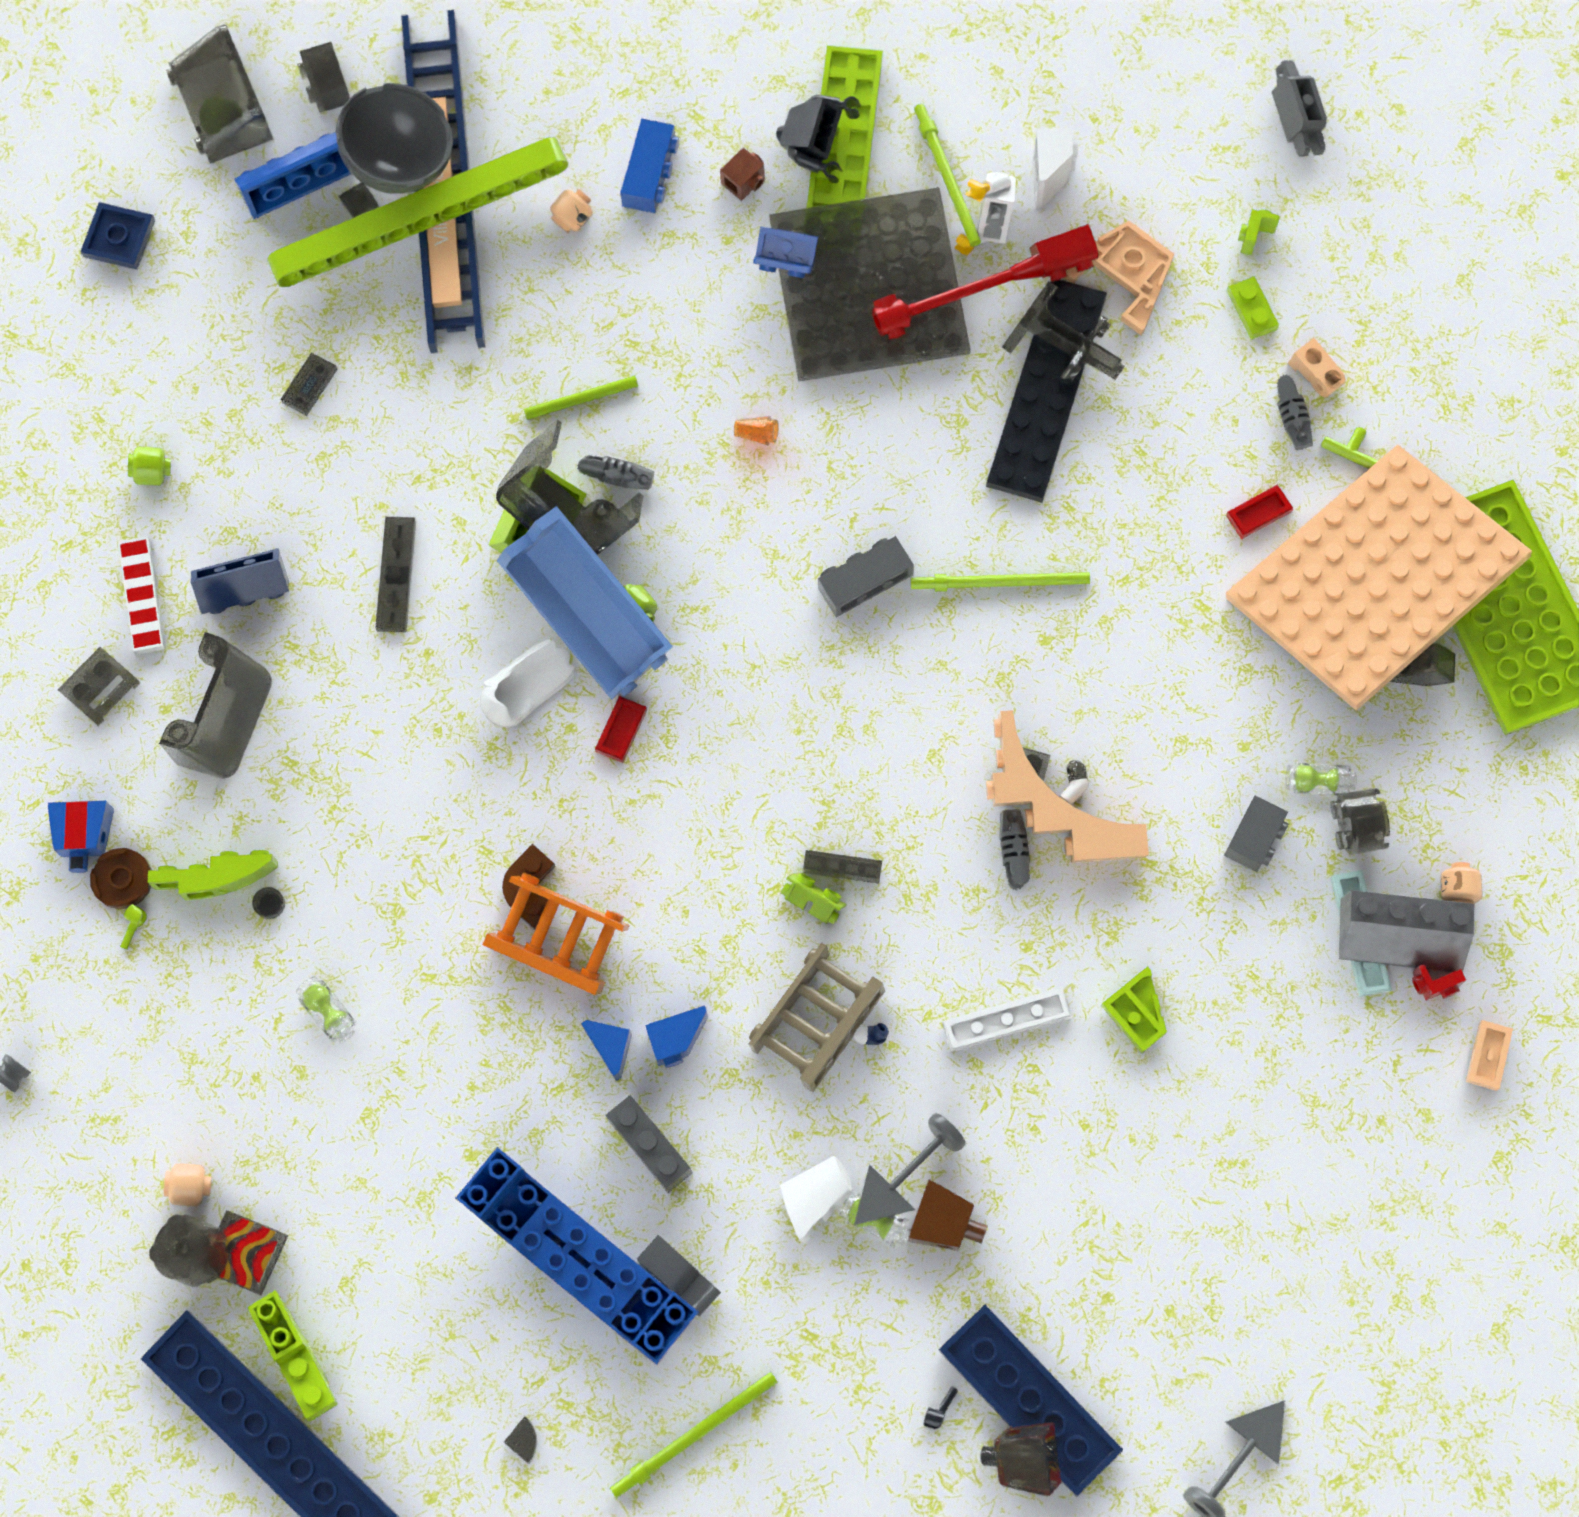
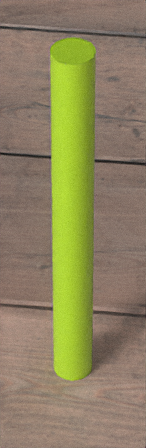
M634 375L523 410L526 419L529 420L638 387L637 379Z

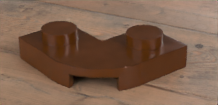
M533 843L508 868L504 875L502 884L503 895L510 908L520 886L509 882L511 876L521 877L522 873H526L540 879V883L556 867L555 863ZM531 892L521 918L535 930L548 899Z

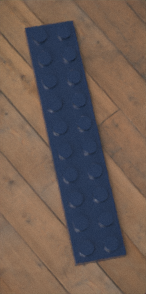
M186 1310L140 1358L300 1517H400L190 1311Z

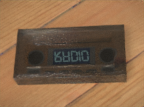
M311 352L281 397V402L307 416L338 370L336 365Z

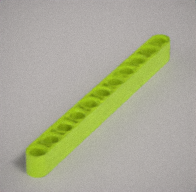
M547 137L272 252L268 256L267 261L277 284L280 287H290L554 177L565 171L569 163L558 140L555 137Z

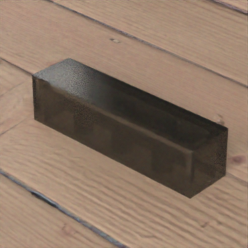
M806 850L803 873L877 884L880 883L882 869L881 860Z

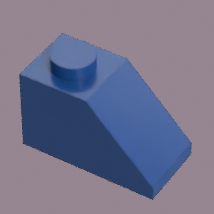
M705 1005L645 1025L658 1066L674 1067L683 1063L682 1058L689 1056L708 1019Z

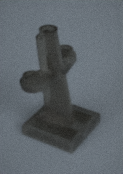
M1048 281L1007 338L1002 348L1011 354L1027 331L1073 356L1060 378L1064 380L1068 378L1072 381L1082 367L1078 364L1080 360L1116 380L1125 367L1121 363L1122 359L1093 341L1096 336L1101 339L1111 326L1107 322L1108 318L1102 316L1088 337L1079 333L1049 312L1047 303L1058 287Z

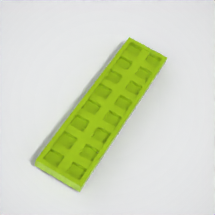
M827 45L821 95L838 97L840 101H844L849 96H854L859 100L861 108L853 107L859 112L860 116L857 119H849L845 110H842L828 160H823L824 164L830 161H835L839 164L843 172L833 170L830 175L837 177L839 182H830L824 172L821 171L819 173L811 171L803 234L818 237L816 255L858 259L883 59V51Z

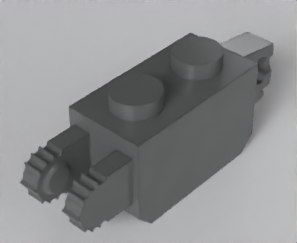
M1293 60L1282 61L1275 69L1277 86L1271 93L1287 142H1293L1299 157L1309 156L1310 151L1314 155H1322L1326 146L1322 130L1326 127L1327 117L1315 80L1311 76H1300Z

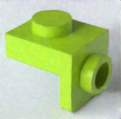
M1252 209L1247 225L1242 224L1239 232L1238 241L1243 242L1240 253L1252 255L1258 231L1274 234L1280 216L1268 210Z

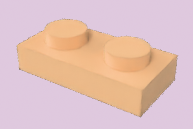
M1485 1020L1479 1022L1466 1078L1467 1083L1495 1091L1500 1089L1513 1028Z

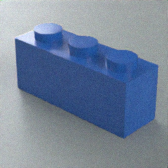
M641 118L620 192L622 207L656 213L658 203H663L666 191L663 184L665 178L669 179L672 172L673 163L670 162L672 154L677 153L679 147V137L675 135V126L673 124Z

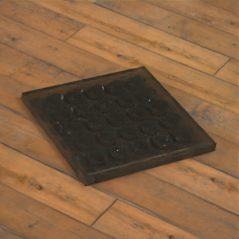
M940 187L769 214L770 228L818 237L811 274L805 273V278L787 275L788 270L778 268L798 382L970 354L971 350L961 299L912 316L910 327L904 328L906 334L893 340H889L888 334L881 336L878 333L872 316V308H875L873 302L885 296L895 294L897 300L901 299L907 305L958 287Z

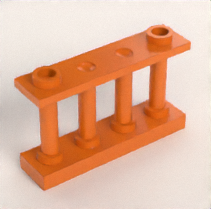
M522 873L521 877L511 876L509 882L520 886L502 930H498L497 934L487 933L482 945L593 995L601 994L606 982L598 979L600 974L597 972L615 930L628 931L630 927L629 924L622 922L624 916L607 910L604 914L538 885L540 879L532 875ZM533 892L547 898L548 901L530 943L526 942L525 946L514 942L516 937L513 934L530 894ZM560 904L576 911L558 955L550 958L542 954L544 949L541 947ZM590 917L604 923V926L586 968L582 967L580 971L570 966L571 961L569 959L586 919Z

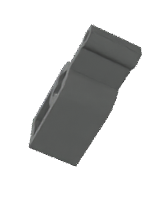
M659 1235L655 1237L637 1258L638 1262L672 1292L674 1291L699 1312L697 1314L699 1317L721 1293Z

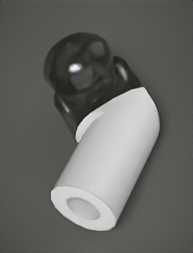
M1072 760L1067 764L1066 770L1069 787L1059 796L1071 805L1089 786L1087 769L1079 760Z

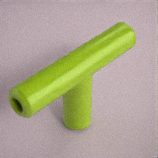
M1356 427L1347 446L1327 436L1324 437L1321 443L1322 448L1367 469H1370L1378 462V460L1358 451L1367 433L1362 427Z

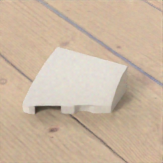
M835 1156L780 1185L789 1217L802 1243L807 1242L811 1238L807 1232L820 1219L826 1222L833 1215L835 1208L844 1203L853 1193L847 1170Z

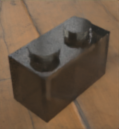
M332 42L299 51L302 62L297 65L302 79L309 80L310 86L305 87L310 103L316 102L320 113L344 106L349 100L350 95Z

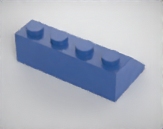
M336 132L332 134H325L317 141L306 146H299L291 153L280 158H273L265 165L254 170H247L234 178V181L254 220L351 175L341 159L337 147Z

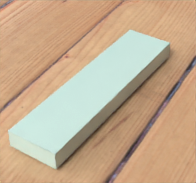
M1362 870L1332 875L1330 877L1339 916L1342 897L1351 890L1368 892ZM1351 961L1359 997L1390 992L1392 990L1386 964Z

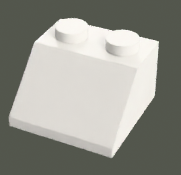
M1072 128L1037 129L1033 152L1035 209H1041L1068 183L1070 171H1075L1078 142L1077 139H1072Z

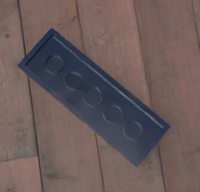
M985 1304L938 1349L945 1359L1010 1428L1054 1423L1056 1438L1048 1444L1034 1449L1036 1451L1035 1454L1047 1459L1060 1468L1061 1482L1075 1497H1078L1123 1451L1119 1444ZM1039 1432L1025 1436L1026 1440L1024 1436H1020L1026 1445L1035 1444L1043 1440Z

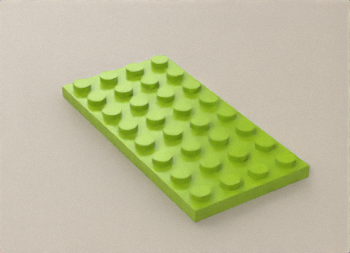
M1514 479L1465 498L1532 550L1531 557L1452 626L1505 736L1579 708V609Z

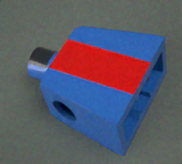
M106 800L48 802L54 851L61 857H69L70 872H87L88 857L101 856L106 851L114 808Z

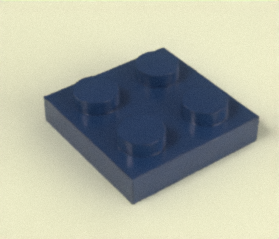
M98 202L80 253L84 258L137 270L155 223V218L152 214Z

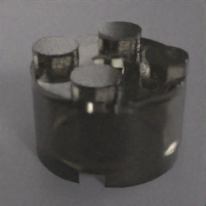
M1378 788L1338 794L1337 800L1330 802L1332 817L1338 821L1339 831L1336 832L1335 836L1339 850L1345 849L1349 855L1389 848L1390 843H1384V837L1390 836L1388 813L1385 802L1377 801L1375 795L1381 794Z
M177 1214L171 1216L158 1232L154 1244L149 1250V1257L154 1261L156 1269L163 1276L189 1287H199L198 1285L209 1284L215 1281L226 1267L229 1256L225 1243L227 1238L225 1233L215 1225L191 1215Z

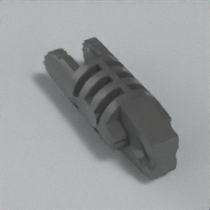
M1283 374L1277 382L1280 399L1277 405L1285 431L1296 451L1313 446L1311 420L1304 398L1301 394H1298L1293 378Z
M588 455L577 464L578 472L598 478L601 482L625 488L649 490L653 484L654 471L633 462L609 456Z
M1003 810L1000 813L999 832L1002 862L1006 869L1008 885L1017 891L1028 883L1030 879L1027 832L1020 810Z

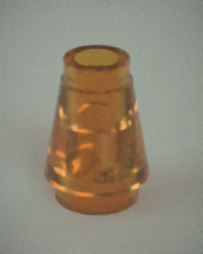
M771 416L735 420V437L764 445L776 443L779 424L778 420L771 419Z

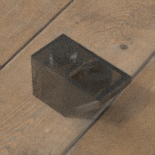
M1433 643L1390 682L1419 686L1455 683V653L1439 643Z

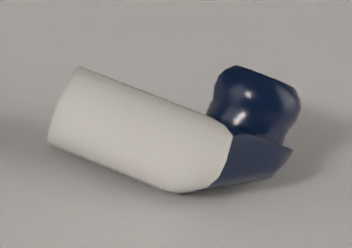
M878 1023L874 1026H864L861 1024L853 1037L862 1045H880L886 1041L889 1030L883 1023Z

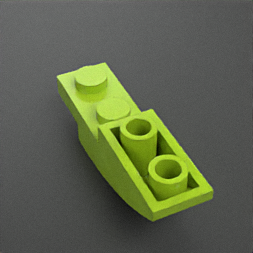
M253 850L250 852V855H238L234 851L220 852V856H210V868L201 864L190 865L189 869H177L175 866H159L158 870L148 871V883L155 890L178 889V894L185 901L206 899L231 893L253 884L278 868V861L273 854H269L266 850Z
M274 1290L248 1306L247 1308L274 1361L279 1365L305 1418L311 1422L337 1406L338 1403L327 1383V1377L278 1292Z

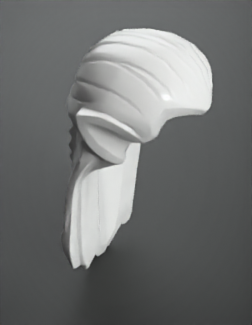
M548 639L539 642L503 668L496 676L483 682L485 688L480 696V707L486 718L500 727H516L529 713L566 686L574 677L573 670L575 668L574 665H568L570 655L569 652H566V648L556 647V642H550Z

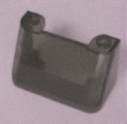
M226 24L215 27L169 62L170 69L165 70L172 86L178 85L199 136L194 139L200 155L206 153L210 164L274 140Z
M205 632L199 645V657L205 664L214 667L215 671L194 723L181 719L169 723L163 732L159 744L176 765L225 779L234 775L239 768L270 691L272 678L264 666L219 636Z

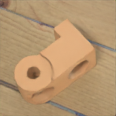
M1315 338L1297 350L1288 362L1295 371L1298 370L1312 384L1319 395L1325 398L1341 387L1346 381L1341 369Z

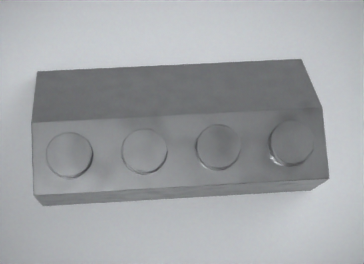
M1351 890L1341 898L1340 960L1381 963L1417 968L1424 964L1430 970L1455 972L1461 969L1463 972L1474 936V904Z

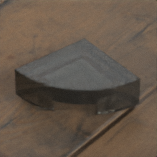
M524 1416L505 1439L504 1443L529 1464L536 1452L537 1435L530 1420Z

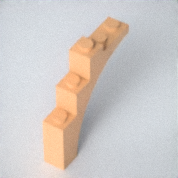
M1013 710L1000 711L998 719L993 721L994 736L995 738H1000L1001 750H996L997 768H1002L1003 772L993 773L991 781H986L987 800H993V807L1030 804V809H1025L1026 827H1032V835L1069 832V837L1064 838L1066 856H1071V863L1145 858L1149 855L1146 824H1122L1100 819L1076 809L1056 795L1038 776L1027 759L1017 735Z

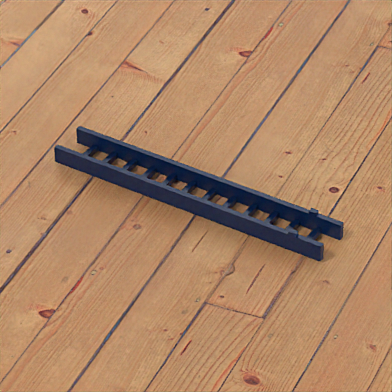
M447 10L449 40L421 43L412 42L409 16L401 15L407 86L416 88L415 78L453 74L454 88L424 91V93L431 98H455L456 113L448 114V123H457L458 138H453L452 148H459L460 163L452 164V174L470 170L454 10ZM451 50L452 64L418 68L414 66L413 53ZM473 210L456 217V224L466 223L467 239H458V249L468 248L469 264L460 265V275L470 274L471 290L462 291V301L472 300L474 316L435 320V310L432 304L427 230L419 233L427 343L430 353H438L436 330L447 329V333L466 331L467 326L475 327V338L478 348H485Z

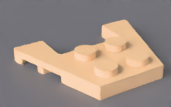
M1127 221L1098 238V241H1096L1098 259L1092 262L1095 267L1137 297L1122 314L1121 321L1139 335H1142L1173 261L1174 253L1135 224ZM1076 267L1066 270L1067 277L1064 279L1075 283L1085 271L1078 273Z

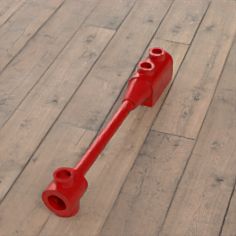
M1086 224L1034 243L1029 247L1032 256L1014 264L1008 270L907 305L901 299L897 300L895 294L874 301L875 308H872V316L878 333L881 336L888 334L889 340L896 339L906 334L904 328L910 327L912 316L1012 280L1019 281L1040 277L1044 279L1049 277L1050 281L1054 282L1067 277L1066 270L1076 267L1079 273L1094 267L1092 261L1098 259V249L1090 225Z

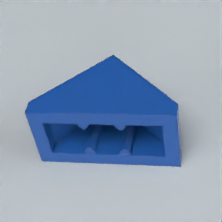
M585 1020L581 1024L614 1079L616 1081L621 1079L632 1037L630 1029Z

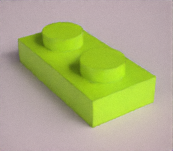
M1255 276L1228 286L1227 293L1251 340L1278 329L1279 324Z

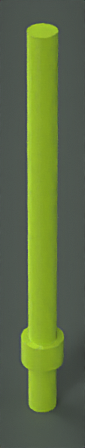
M918 104L915 106L914 111L920 123L919 130L921 135L929 144L971 247H976L981 244V239L937 136L939 131L935 121L930 119L925 105Z
M1090 572L979 576L934 574V577L910 578L911 590L934 589L935 592H945L947 588L1090 584Z
M772 1372L766 1374L643 1464L639 1462L630 1468L628 1475L609 1487L616 1499L635 1485L639 1484L641 1486L651 1479L650 1474L777 1384L778 1381Z

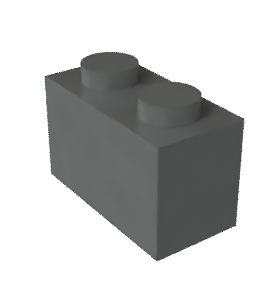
M1254 795L1224 856L1255 872L1259 870L1262 864L1268 866L1276 851L1271 848L1275 837L1281 840L1289 823L1284 821L1288 811Z

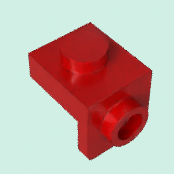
M1424 964L1418 966L1412 972L1414 988L1418 994H1423L1426 1001L1439 995L1443 999L1449 998L1459 993V987L1466 981L1461 969L1433 981Z

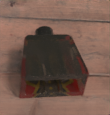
M1054 1423L1007 1428L995 1439L994 1446H983L981 1449L980 1459L982 1465L997 1467L999 1483L1004 1487L1050 1496L1061 1484Z

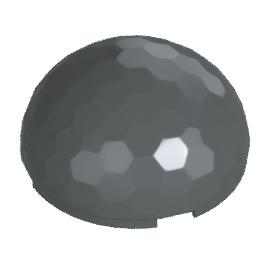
M383 83V86L369 89L364 88L349 98L339 114L336 126V140L343 163L361 183L387 194H407L426 187L442 174L450 160L452 151V128L444 115L443 109L424 92L403 84Z

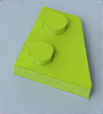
M1148 966L1101 1004V1007L1141 1054L1167 1033L1164 1018L1160 1012L1158 995L1155 993L1152 981V972Z

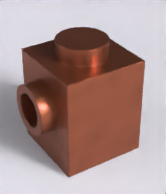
M743 147L720 169L721 185L742 201L749 193L757 191L765 181L763 160L756 153H750Z

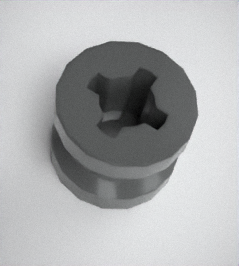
M5 1054L0 1066V1083L15 1093L19 1088V1082L22 1078H27L31 1072L15 1059Z

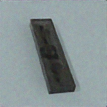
M385 516L375 625L377 632L407 633L416 530L415 517Z

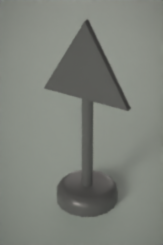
M934 1113L929 1118V1129L936 1138L890 1184L869 1164L854 1225L915 1210L895 1189L941 1143L955 1152L960 1151L966 1145L965 1139L951 1122L938 1113Z
M1285 1400L1225 1422L1248 1440V1442L1209 1493L1196 1486L1187 1488L1183 1493L1185 1501L1202 1517H1225L1224 1508L1215 1498L1254 1447L1258 1448L1279 1465Z

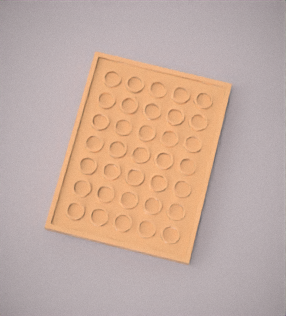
M1397 444L1226 592V599L1357 711L1531 557L1532 550Z

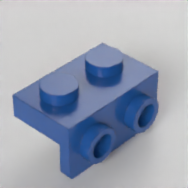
M761 226L753 264H758L759 270L776 272V269L780 268L788 270L787 275L805 278V273L811 274L813 271L818 237Z

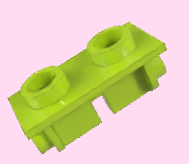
M794 873L788 876L787 880L792 882V884L786 883L781 891V894L785 896L784 899L802 910L806 907L808 901L813 902L808 913L825 924L830 922L834 925L840 915L835 912L836 909L840 911L847 905L841 901V895L828 888H825V890L820 889L814 885L815 880L806 874L799 873L797 875Z

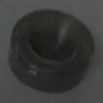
M264 887L255 893L252 906L260 917L274 919L283 912L285 900L277 889Z

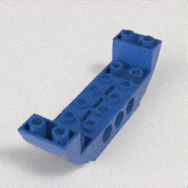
M498 1147L455 1197L514 1249L656 1365L699 1313L538 1183Z

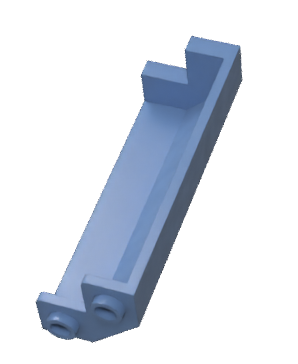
M557 506L536 520L528 532L505 548L497 559V562L611 700L620 693L623 697L627 696L638 686L635 682L650 668H653L655 671L668 660L666 654L673 646Z

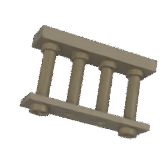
M823 943L819 945L817 950L813 948L807 954L804 960L805 966L762 1025L759 1023L754 1027L749 1036L750 1042L748 1043L752 1051L757 1055L763 1046H766L800 1069L801 1083L811 1092L815 1091L853 1038L858 1027L863 1024L886 992L883 983L872 976L868 983H861L827 961L826 959L830 954L827 946ZM818 970L855 994L856 1000L850 1008H842L808 985ZM800 995L837 1019L836 1023L838 1025L832 1034L829 1032L823 1033L790 1010ZM782 1020L819 1044L818 1048L820 1050L814 1059H806L772 1036Z

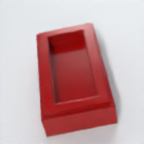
M1277 484L1227 512L1226 517L1240 538L1244 539L1291 513L1293 507Z
M619 696L595 747V752L623 763L645 717L647 707Z

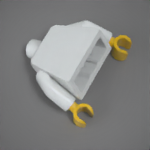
M1004 172L988 173L983 183L974 179L967 183L971 190L965 195L978 202L981 201L977 230L981 244L986 241L1005 244L1015 200L1016 178ZM961 233L957 237L956 243L958 244L955 245L954 249L963 255H969L974 247H971L967 236Z

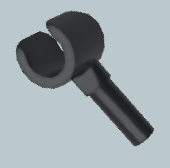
M950 1388L941 1402L939 1410L928 1407L923 1425L933 1429L941 1427L948 1407L958 1392L956 1388Z

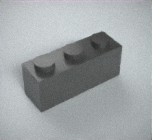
M896 536L889 540L883 538L877 541L871 550L863 554L861 552L855 553L846 560L845 564L838 568L832 566L823 571L820 575L821 577L818 578V589L835 617H838L913 576L914 564Z
M631 1095L606 1114L610 1124L667 1193H670L692 1174L690 1166Z

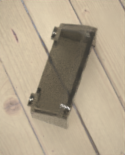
M557 419L525 446L498 485L496 500L502 508L528 530L536 520L557 506L593 551L599 555L640 521L644 496L639 492L619 509L604 499L595 500L584 507L554 481L544 470L550 466L552 451L557 448L562 425Z

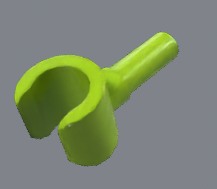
M133 904L124 913V918L131 922L120 945L121 948L126 950L137 927L143 925L147 919L146 912Z

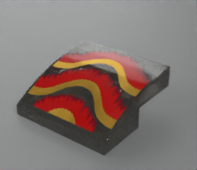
M226 1210L199 1270L262 1296L289 1235Z

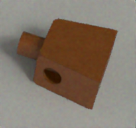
M928 1180L907 1241L959 1251L963 1237L982 1244L988 1225L970 1219L974 1204L936 1182Z

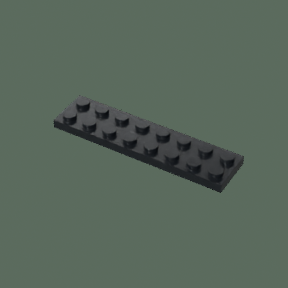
M1064 280L1050 281L986 487L1043 503L1107 292Z

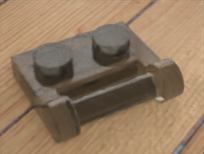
M99 647L61 685L58 691L99 727L105 721L103 717L131 688L135 690L141 683L104 649ZM117 676L121 677L123 680L95 709H92L89 704Z

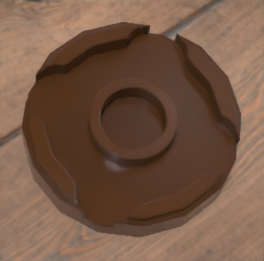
M128 848L112 849L102 854L98 858L94 869L92 868L90 887L95 897L107 907L118 910L127 909L132 904L137 905L141 903L149 894L151 885L148 883V871L152 869L148 861L138 852Z

